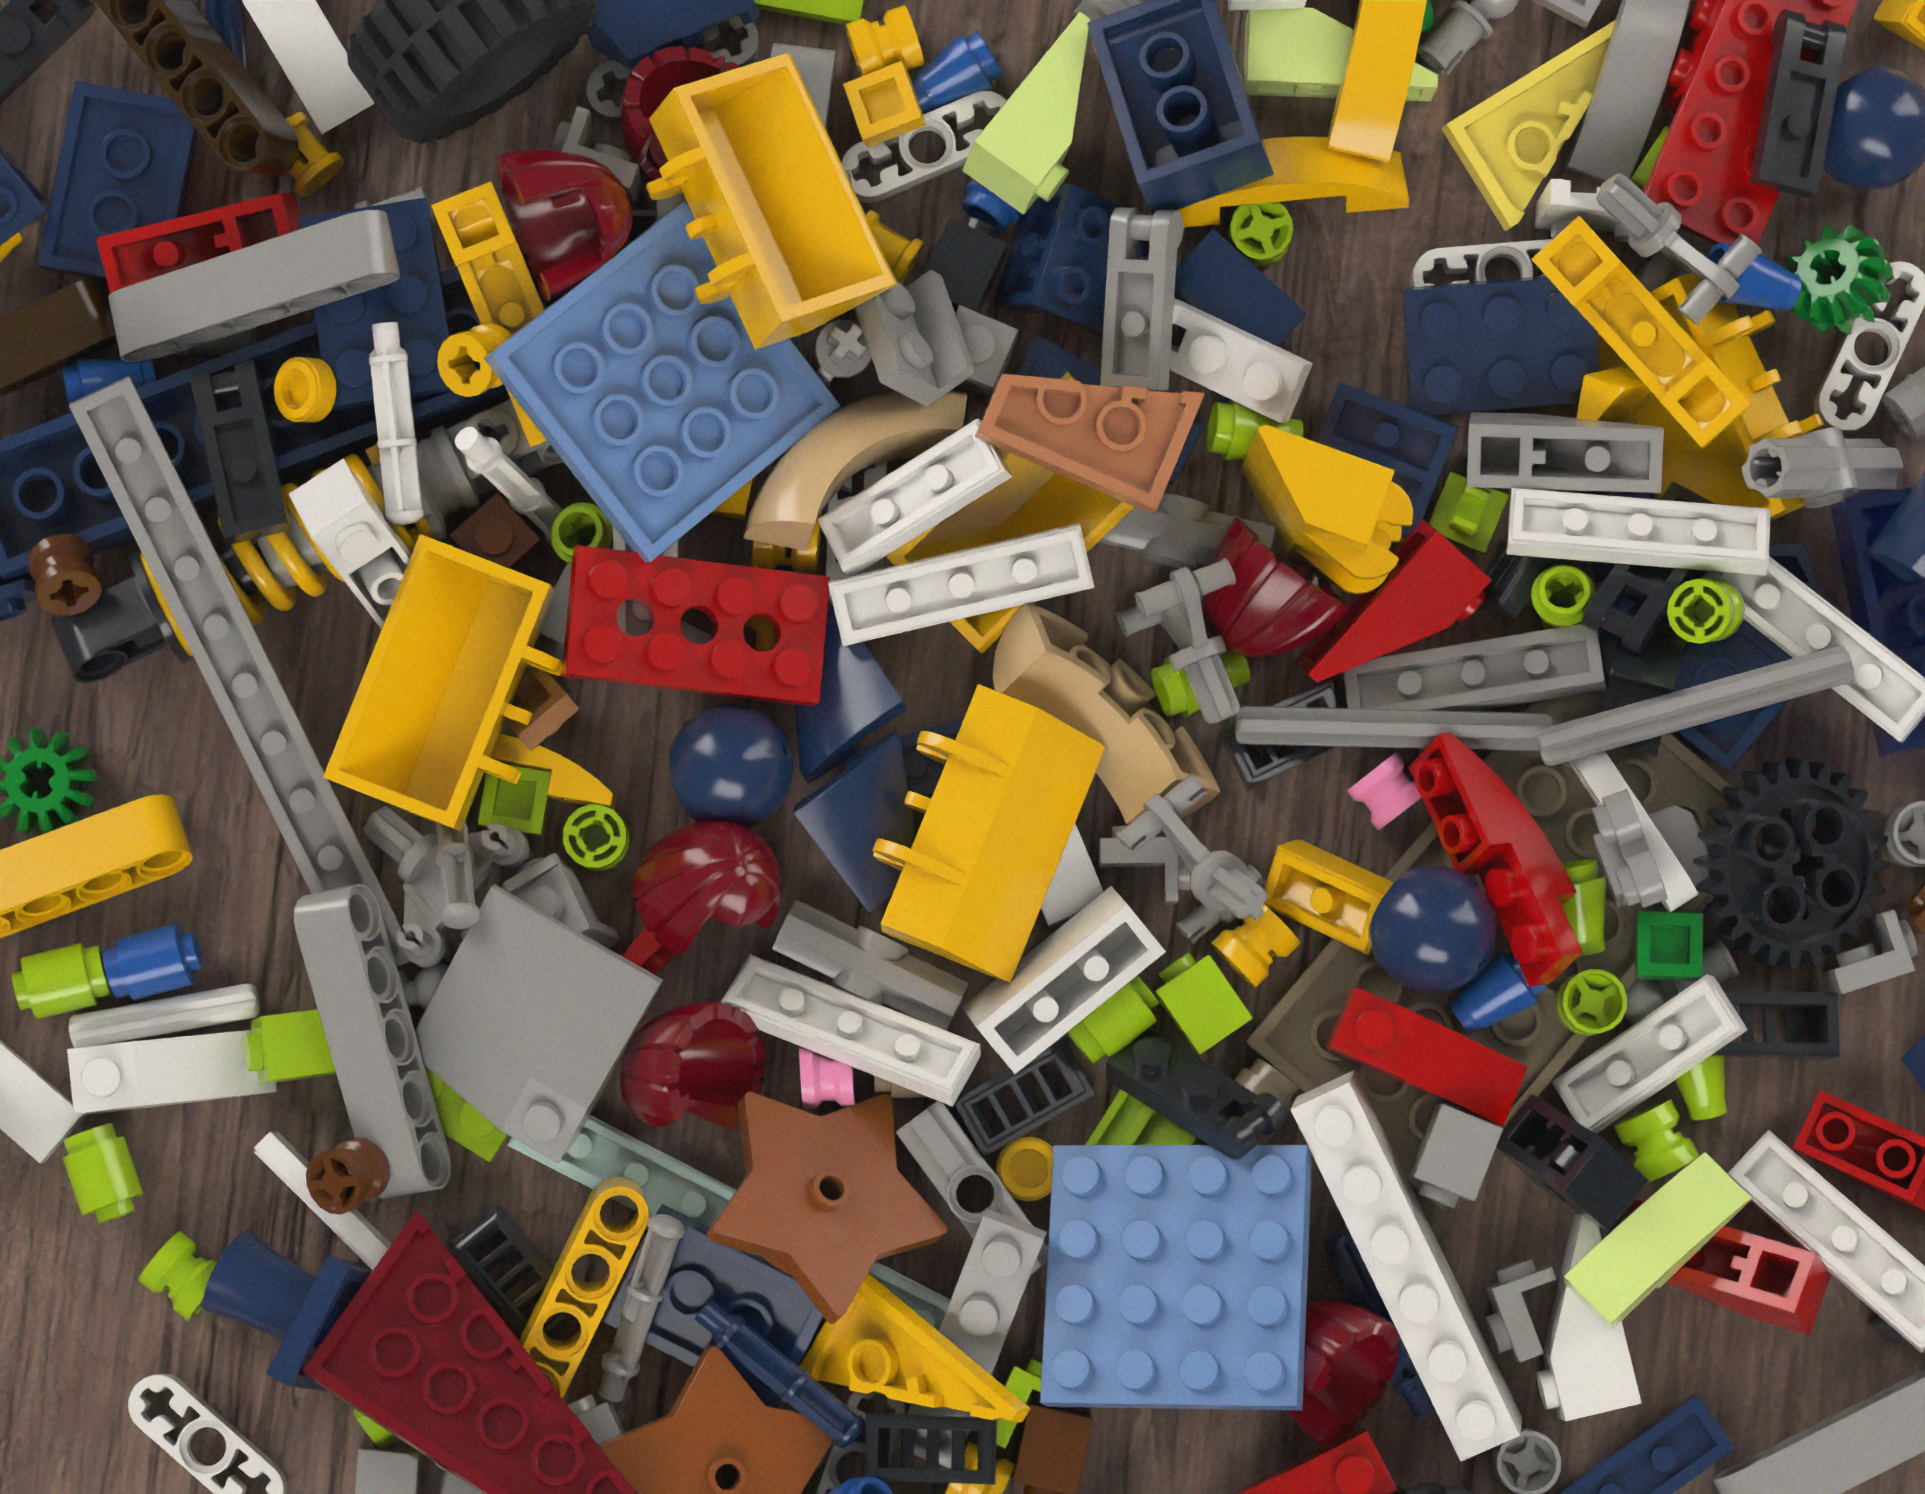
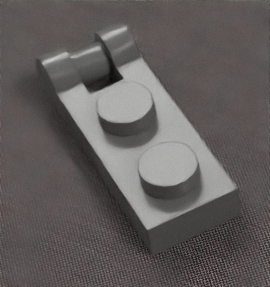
M1118 207L1112 213L1109 227L1100 386L1121 388L1123 385L1147 387V390H1168L1177 248L1181 244L1184 231L1183 218L1177 210L1159 209L1154 215H1142L1137 208ZM1140 240L1150 241L1148 260L1136 259V246Z

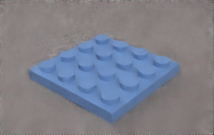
M686 201L673 207L620 249L613 258L562 295L484 357L492 370L632 551L637 552L645 563L653 561L840 407V404L790 338L755 350L731 296L709 304L699 303L694 289L710 282L707 274L717 266L704 238L690 240L685 226L695 220Z
M1054 1145L1040 1403L1047 1407L1303 1411L1312 1153L1307 1145H1256L1243 1158L1234 1160L1210 1145Z

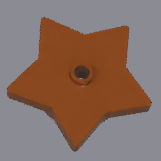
M747 1092L737 1103L745 1176L738 1189L706 1234L707 1240L762 1256L778 1270L793 1276L830 1324H835L846 1313L875 1260L933 1244L947 1233L948 1228L897 1170L893 1105L890 1095L882 1094L821 1117L753 1092Z
M709 1345L703 1350L673 1408L666 1416L603 1441L598 1446L637 1494H801L834 1440L800 1412L765 1406L724 1353L717 1346ZM724 1464H732L734 1471L732 1481L725 1489H721L715 1481L716 1471Z

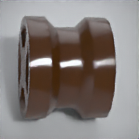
M71 534L54 535L40 541L29 553L28 567L30 574L36 582L35 594L37 601L43 610L53 615L69 616L84 612L97 602L101 595L102 586L99 576L93 568L94 556L87 541L80 536Z
M360 1137L348 1139L338 1144L335 1148L314 1156L309 1162L306 1171L307 1188L312 1199L320 1208L328 1213L339 1215L357 1208L360 1203L380 1196L387 1188L389 1181V1166L384 1153L375 1143Z

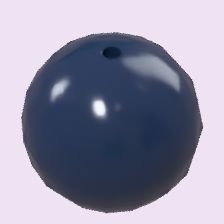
M1882 64L1859 72L1838 85L1823 169L1834 180L1861 190L1892 187L1917 171L1925 161V90L1909 74Z
M737 704L712 706L683 724L669 750V769L679 801L685 811L696 822L727 821L741 824L744 828H751L776 813L789 795L793 779L794 757L786 735L766 714Z
M1448 866L1414 867L1404 873L1381 899L1372 916L1368 938L1375 960L1397 984L1418 993L1451 992L1474 980L1487 966L1495 949L1497 919L1489 898L1469 875Z

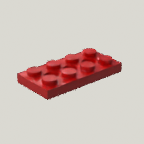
M577 545L573 549L561 677L815 706L819 704L829 596L828 581H830V577L661 555L657 556L653 561L645 563L637 552ZM634 601L644 606L647 610L650 624L644 635L631 636L619 627L617 611L623 602ZM698 609L709 616L713 631L707 643H692L683 635L680 621L686 610ZM750 617H762L773 626L775 641L769 651H756L746 643L743 629Z

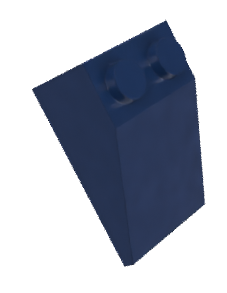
M1149 0L1087 23L1138 186L1152 215L1159 209L1177 210L1274 175L1253 108L1215 0Z

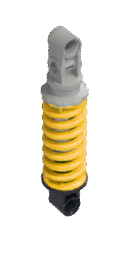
M511 399L489 410L479 412L472 418L446 429L443 425H440L431 430L432 435L430 438H424L416 445L424 516L419 521L411 524L398 525L390 523L410 553L413 552L420 534L440 542L447 539L444 517L450 515L451 512L454 511L455 513L462 507H467L471 511L481 506V498L498 491L485 476L474 473L468 467L466 455L456 447L455 438L462 429L473 427L483 437L487 436L496 439L502 445L503 453L527 476L553 464L564 462L548 441L530 447ZM490 427L492 432L486 434L484 428ZM376 442L375 445L365 449L372 465L366 467L357 454L347 455L344 457V460L385 515L380 454ZM320 468L318 470L313 471V473L311 474V479L317 476L318 474L322 473L326 469ZM288 483L283 486L292 530L228 545L223 535L220 517L217 521L225 545L215 550L253 626L260 624L265 619L266 607L264 597L274 608L285 612L296 604V585L311 597H317L327 589L326 571L329 570L334 577L345 582L310 537L289 496V493L298 488L294 483ZM139 549L129 554L133 577L101 591L97 602L86 611L69 616L53 615L51 618V626L72 676L77 682L90 683L103 680L117 673L124 666L167 646L181 663L192 660L193 654Z

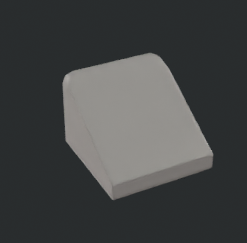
M359 1448L355 1494H421L423 1454L410 1451Z

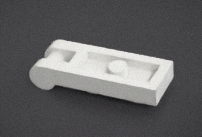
M1174 297L1173 324L1183 327L1187 331L1180 348L1171 344L1170 370L1279 423L1288 422L1313 363Z

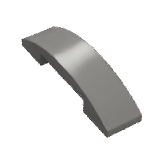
M1690 0L1621 1L1588 108L1578 123L1564 167L1565 169L1602 182L1610 179L1617 173L1625 174L1630 179L1659 106L1679 44Z

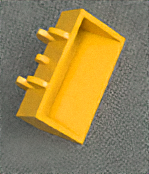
M790 53L675 87L649 118L668 159V162L659 169L662 177L646 184L652 200H662L681 193L684 194L695 220L685 226L690 240L704 238L717 266L707 274L710 282L694 289L695 295L700 304L717 302L731 296L755 350L812 331L898 285Z
M1691 273L1679 276L1650 293L1752 406L1703 449L1650 391L1626 420L1635 419L1638 425L1664 427L1661 493L1651 494L1654 499L1660 500L1673 481L1719 505L1771 509L1770 522L1775 521L1805 506L1803 498H1765L1760 491L1748 489L1741 468L1749 456V446L1765 438H1798L1820 429L1824 424L1819 414L1810 416L1800 422L1796 420L1789 423L1773 389V385L1782 381L1777 369L1765 371L1750 339V336L1763 331L1776 322L1771 310H1766L1752 318L1749 315L1741 318L1735 304L1717 302L1701 320L1699 326L1687 319L1677 307L1698 286L1701 279ZM1598 333L1600 371L1620 366L1631 369Z
M1069 372L1060 378L1077 381ZM999 448L1013 477L893 551L886 558L896 566L1075 523H1080L1086 552H1088L1134 506ZM1024 604L949 622L983 654L1002 635L1006 625Z
M1269 425L1257 428L1241 470L1269 525L1276 527L1274 535L1285 557L1316 568L1343 592L1364 594L1378 588L1399 560L1396 555L1389 551L1391 542H1399L1402 533L1401 526H1411L1413 520V507L1410 498L1400 486L1391 481L1395 470Z
M420 534L323 778L461 832L484 773L513 784L518 783L522 773L514 767L490 758L505 718L528 726L533 714L511 705L526 665L555 676H560L561 660L534 648L555 595L552 586Z
M978 684L955 740L928 731H921L919 734L916 750L945 766L932 798L912 791H908L903 804L925 814L911 849L877 838L872 851L874 852V858L902 871L881 921L882 933L1004 982L1011 983L1106 746L1038 707Z

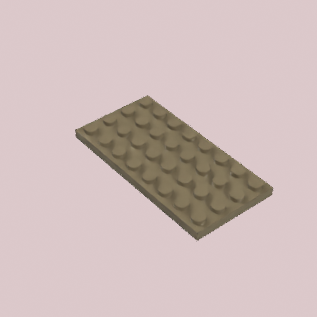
M1607 690L1535 701L1523 713H1547L1552 717L1553 726L1600 713ZM1672 734L1662 735L1656 758L1620 748L1605 751L1648 815L1676 805L1692 812L1701 832H1715L1718 824L1710 817L1707 810L1709 807L1726 810L1729 804L1724 797L1722 789L1725 786H1733ZM1491 750L1483 761L1501 778L1524 805L1543 831L1561 862L1596 859L1599 873H1604L1594 848L1593 835L1600 833L1592 812V808L1597 806L1575 774L1569 761L1554 766H1547L1542 761L1539 751ZM1433 820L1385 875V879L1395 883L1404 873L1414 867L1448 866L1454 869L1446 850L1441 844ZM1706 844V847H1707L1708 852H1709V851H1710V845ZM1470 875L1469 877L1485 892L1479 875ZM1606 880L1604 921L1606 950L1592 955L1579 956L1550 984H1547L1548 989L1536 997L1539 1003L1483 1029L1480 1028L1472 1035L1466 1031L1448 1005L1449 1002L1458 997V994L1469 983L1451 992L1418 993L1397 984L1375 960L1373 953L1367 955L1332 938L1244 1043L1269 1065L1294 1082L1302 1093L1355 1070L1410 1185L1419 1191L1422 1182L1409 1178L1408 1175L1435 1106L1438 1104L1447 1105L1502 1127L1504 1130L1533 1094L1536 1097L1540 1095L1589 1036L1578 1035L1567 1030L1559 1021L1554 1007L1555 995L1560 984L1571 975L1589 969H1599L1615 975L1623 984L1626 992L1636 980L1635 918L1637 912L1669 911L1661 902L1642 908L1640 902L1631 906L1624 905L1617 908ZM1699 892L1696 897L1672 912L1692 913L1708 893ZM1494 908L1497 929L1495 949L1490 961L1501 950L1505 955L1512 951ZM1354 987L1363 989L1416 1012L1528 1066L1504 1126L1495 1124L1324 1049L1349 990ZM1428 1199L1440 1210H1443L1446 1206L1431 1199Z

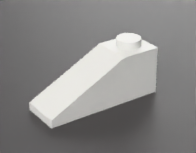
M252 1030L67 1049L74 1114L91 1115L279 1092L278 1082L259 1085L257 1071L249 1072L247 1070L243 1051L244 1033L252 1032Z
M1581 1213L1575 1214L1573 1217L1544 1344V1354L1542 1356L1546 1370L1536 1372L1537 1384L1545 1410L1555 1408L1557 1418L1564 1421L1642 1404L1622 1321L1610 1330L1565 1284L1564 1276L1602 1241L1599 1226Z

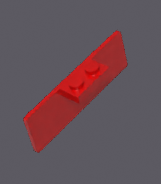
M1858 0L1695 1L1686 23L1688 27L1692 28L1685 48L1678 49L1675 54L1666 82L1669 84V87L1661 104L1676 113L1643 191L1656 204L1669 202L1682 215L1680 228L1714 245L1720 242L1730 244L1736 241L1740 234L1748 237L1757 246L1759 245L1780 193L1779 190L1749 183L1774 51L1772 32L1776 19L1783 9L1804 14L1807 22L1821 25L1824 20L1844 24L1847 28ZM1802 47L1800 60L1814 63L1815 56L1813 50Z

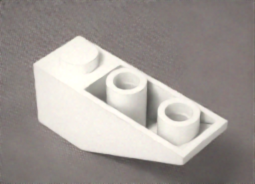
M343 458L289 493V496L310 537L382 629L412 554L390 522L386 520L384 513Z

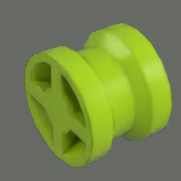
M1279 202L1240 205L1233 214L1227 240L1257 269L1268 268L1279 262L1287 252L1293 234L1292 218L1286 207ZM1252 238V239H1254L1255 241L1260 242L1262 248L1260 247V244L1254 243L1252 240H1249V241H1246V240Z

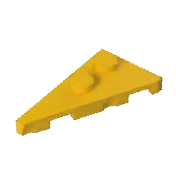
M869 1273L866 1275L846 1313L835 1324H830L827 1321L824 1323L799 1366L802 1370L806 1369L809 1371V1375L816 1381L847 1386L850 1391L865 1394L876 1392L885 1394L888 1399L931 1408L947 1407L970 1412V1416L987 1420L1003 1419L1023 1422L1031 1409Z

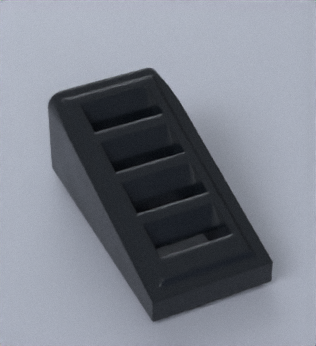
M1330 678L1273 705L1277 707H1313V702L1323 698L1328 708H1348L1334 678ZM1234 725L1219 733L1247 791L1336 748L1334 746L1291 745L1294 752L1283 757L1278 745H1263L1272 763L1261 768L1250 745L1240 744L1236 741Z
M1724 991L1733 1006H1740V1018L1748 1030L1741 1034V1042H1730L1712 1054V1056L1792 1060H1828L1840 1057L1838 992ZM1753 1007H1762L1763 1043L1754 1042ZM1776 1008H1784L1785 1043H1777ZM1798 1009H1806L1807 1043H1799Z
M1062 1039L1048 1047L1018 1073L1014 1074L1011 1069H1008L958 1097L954 1105L981 1154L985 1157L1094 1096L1095 1093L1065 1039ZM1053 1059L1073 1092L1064 1098H1061L1043 1066ZM1030 1072L1035 1076L1050 1103V1106L1039 1111L1021 1077ZM1009 1084L1028 1118L1018 1124L999 1092L1000 1089ZM988 1097L1006 1129L994 1136L977 1105L978 1101Z
M497 1205L451 1242L448 1247L522 1334L528 1323V1319L523 1314V1311L540 1298L553 1268L504 1207ZM501 1229L508 1239L480 1261L473 1251ZM518 1249L525 1259L497 1281L490 1271ZM535 1269L542 1279L517 1300L513 1301L506 1292ZM560 1312L550 1316L544 1323L543 1330L547 1334L570 1314Z
M866 1414L864 1477H875L881 1481L995 1485L998 1419L987 1420L969 1416ZM890 1428L902 1429L901 1466L889 1465ZM915 1429H927L926 1467L914 1466ZM940 1430H952L951 1468H939ZM966 1431H978L977 1470L965 1469Z

